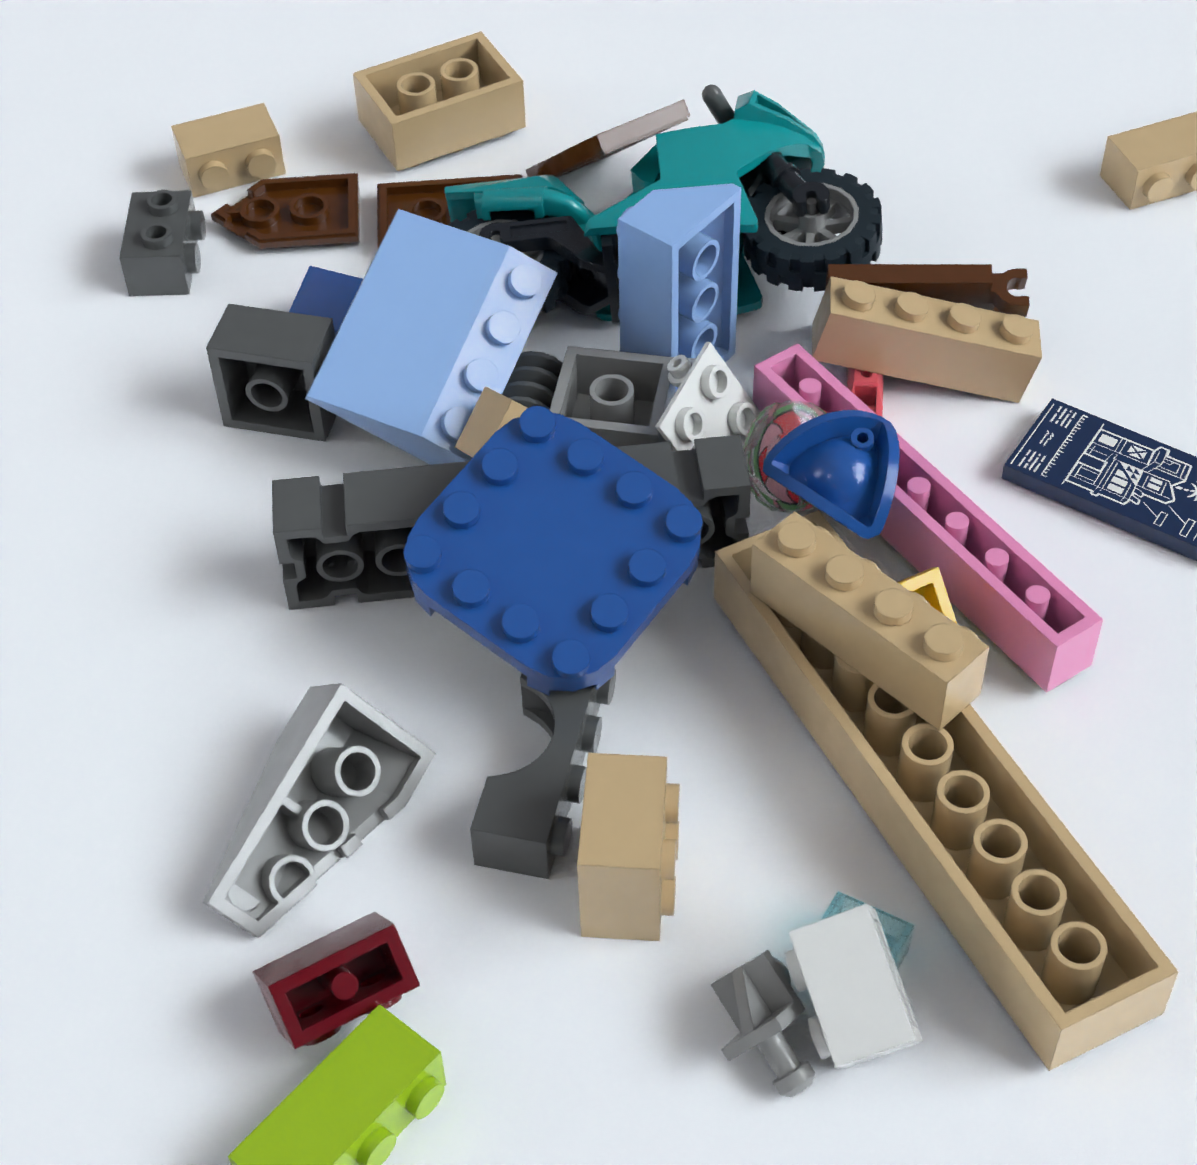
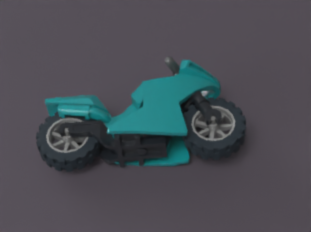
M715 84L705 86L701 95L718 124L655 134L656 144L630 169L633 192L624 200L597 215H594L585 206L582 199L553 175H539L445 187V196L451 220L448 226L511 246L558 273L541 311L548 313L556 306V300H561L581 314L590 315L596 312L598 318L603 321H612V323H620L618 318L619 278L617 276L619 266L618 236L616 233L618 218L627 208L634 206L652 190L730 183L741 187L737 315L758 310L763 304L761 291L746 260H751V268L757 275L763 273L766 275V281L773 285L779 286L783 283L788 285L789 290L803 291V287H814V292L825 291L828 264H870L871 261L876 262L880 256L882 245V206L879 197L874 198V190L867 183L859 184L858 177L849 173L841 176L836 174L834 169L823 168L825 153L818 135L782 105L752 90L737 96L735 110H733L721 89Z

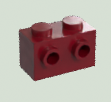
M375 911L252 971L278 1032L294 1049L303 1045L311 1046L323 1042L338 1033L342 1025L364 1014H370L379 1004L388 1009L399 1002L403 994L420 986L395 924Z

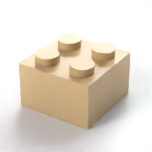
M588 753L577 859L581 937L660 941L662 915L674 916L676 895L675 866L676 860H678L680 784L667 783L666 756Z

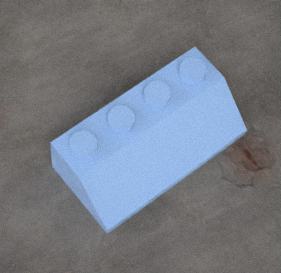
M730 183L652 190L634 206L627 208L618 218L616 233L618 236L619 263L617 270L619 278V351L666 357L685 355L687 358H697L704 344L711 342L724 362L728 361L735 354L741 187Z

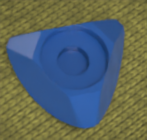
M842 410L827 413L808 420L784 436L764 459L763 472L842 526L862 538L870 539L878 536L883 530L893 501L900 459L898 435L890 421L867 411Z

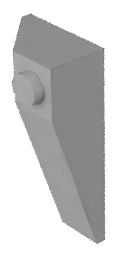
M337 683L309 687L273 748L202 903L253 937H261L316 887V881L340 859L350 857L363 845L361 841L384 820H391L407 805L436 753L344 684Z

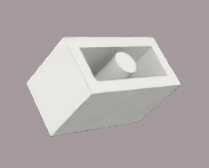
M866 903L788 931L794 949L784 953L786 964L798 992L806 989L809 991L817 1016L808 1019V1026L821 1059L831 1056L835 1068L846 1069L923 1042L876 909Z

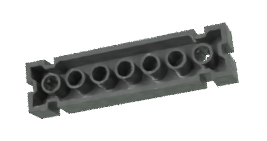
M740 435L694 439V446L691 450L672 451L670 441L617 447L678 488L693 503L694 507L699 510L703 519L699 552L702 568L715 567V551L749 538L746 518L750 517L751 482ZM469 461L343 473V484L324 486L321 485L319 476L272 480L273 536L279 564H282L283 584L289 610L334 606L335 596L357 594L358 603L415 597L407 574L403 552L404 546L407 543V537L422 513Z

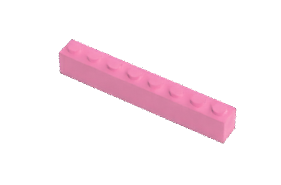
M798 343L754 365L752 401L764 417L761 422L765 426L778 411L794 404L811 405L824 414L842 410H860L876 414ZM897 433L900 449L898 478L891 508L880 535L919 572L932 567H939L950 602L1046 693L1090 667L1093 662L1103 618Z

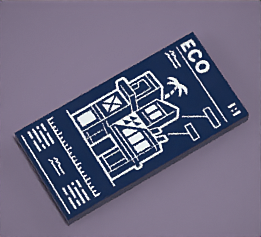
M1052 398L1004 464L1002 479L1197 561V457Z

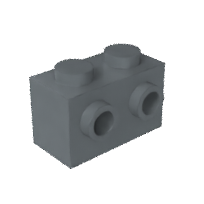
M158 190L131 193L119 256L129 296L190 294L192 275L199 274L201 270V255L198 241H204L206 237L204 212L195 209L191 190Z

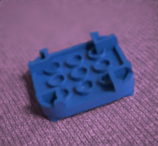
M532 406L524 410L520 417L512 419L496 431L422 513L407 537V543L404 546L403 552L415 601L430 617L436 611L527 676L528 687L549 696L551 690L574 692L590 686H594L597 690L614 676L615 665L678 588L683 583L688 586L698 567L703 519L699 510L694 507L693 503L678 488L581 423L561 414L552 413L546 407Z

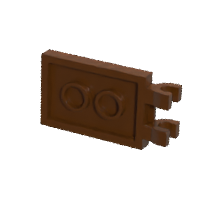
M828 264L825 289L830 276L852 281H862L870 285L903 292H914L922 296L954 303H966L973 307L1001 313L1017 314L1023 317H1027L1030 307L1029 296H1014L1008 291L1012 289H1025L1028 279L1027 268L1010 269L1004 273H992V264Z

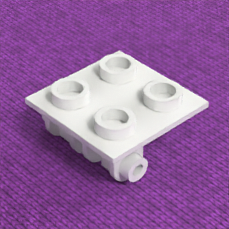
M711 342L704 344L697 358H687L685 355H678L671 359L667 365L669 371L668 380L678 389L655 427L666 442H671L672 450H691L694 446V439L740 435L744 451L764 416Z

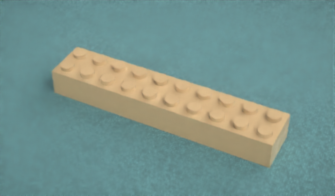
M819 510L802 516L815 526L825 528L834 539L846 546ZM770 530L715 551L714 599L1046 1068L1050 1071L1164 1014L1179 971L974 708L969 704L939 731L751 594L752 544Z

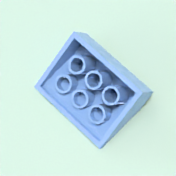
M398 209L305 399L430 465L470 461L472 457L455 448V445L484 387L486 386L500 394L503 393L558 273L511 246Z

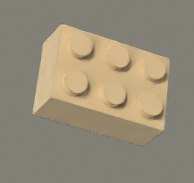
M482 31L352 73L358 119L397 171L416 167L423 162L459 152L464 148L493 138L503 137L508 133L526 127L523 79Z

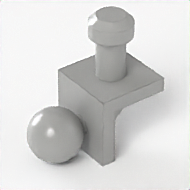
M766 950L713 982L711 987L740 1032L721 1049L728 1062L757 1045L777 1076L772 1083L781 1096L793 1097L812 1085L815 1077L814 1069L808 1060L800 1062L782 1033V1030L805 1010V1007L791 986L790 973L785 964L773 957L769 950Z

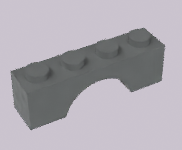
M616 669L614 676L597 690L594 686L574 692L551 690L549 696L528 687L527 676L521 673L523 715L544 728L551 737V741L544 752L529 765L514 772L487 777L470 827L474 865L549 879L555 856H566L573 825L572 818L567 816L571 803L581 804L583 800L587 767L582 765L586 752L596 753L602 731V717L597 715L601 704L610 705L616 683Z

